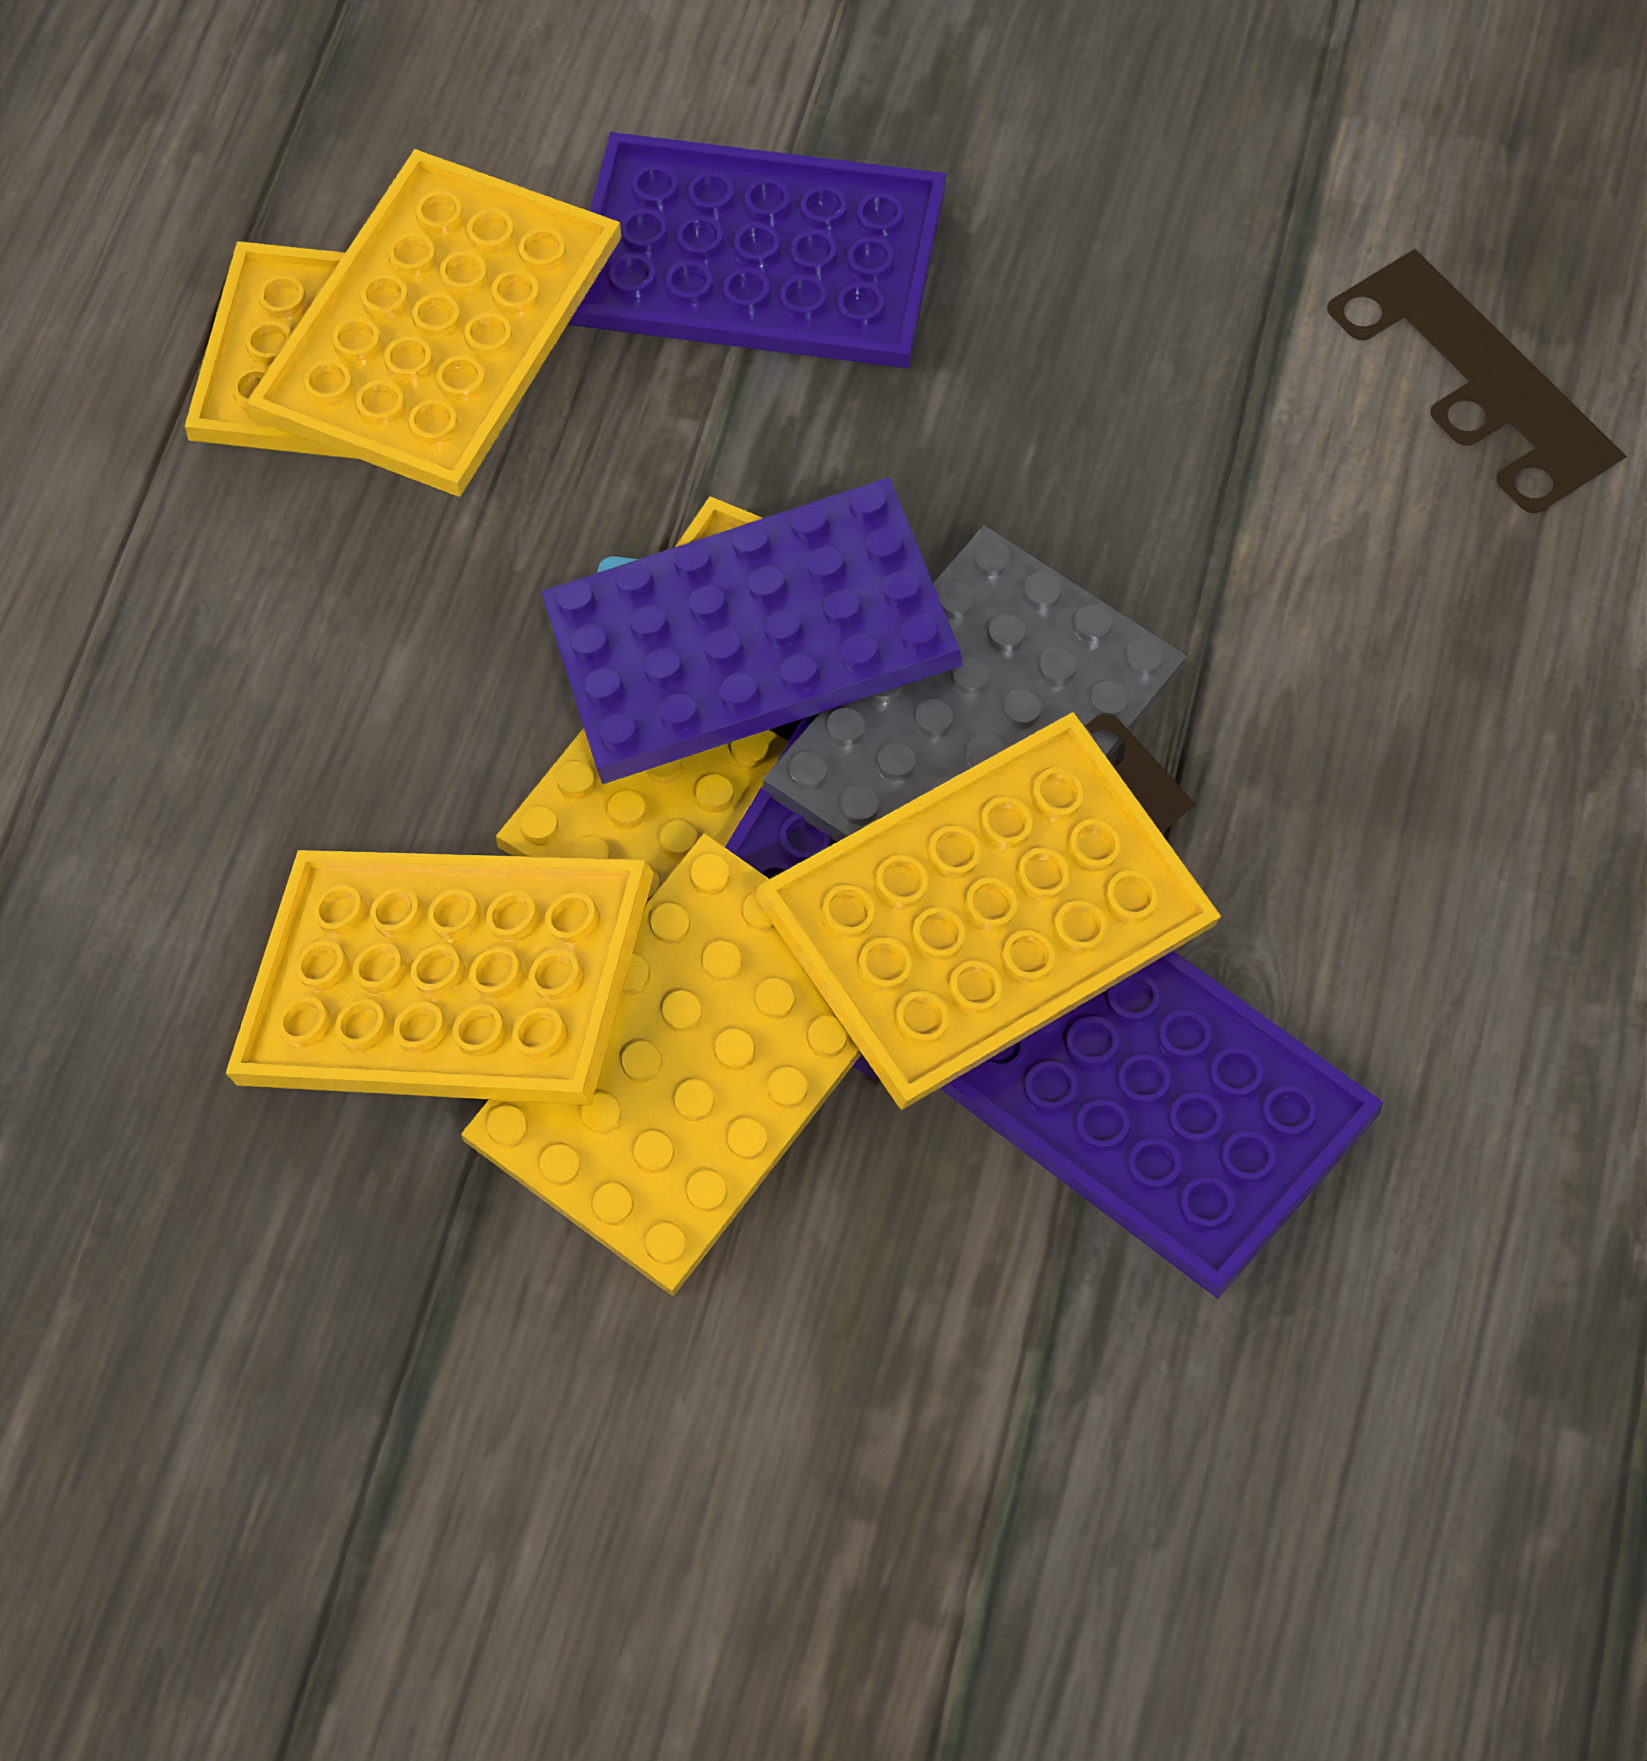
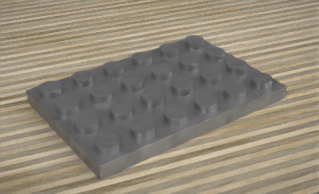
M984 525L933 583L959 646L963 666L821 712L763 778L762 789L771 794V797L795 814H800L805 818L804 820L823 833L826 832L832 839L838 842L1072 712L1075 713L1084 727L1098 715L1110 714L1117 717L1132 732L1183 670L1187 656ZM1086 728L1108 760L1123 743L1122 739L1111 731L1100 730L1091 734Z

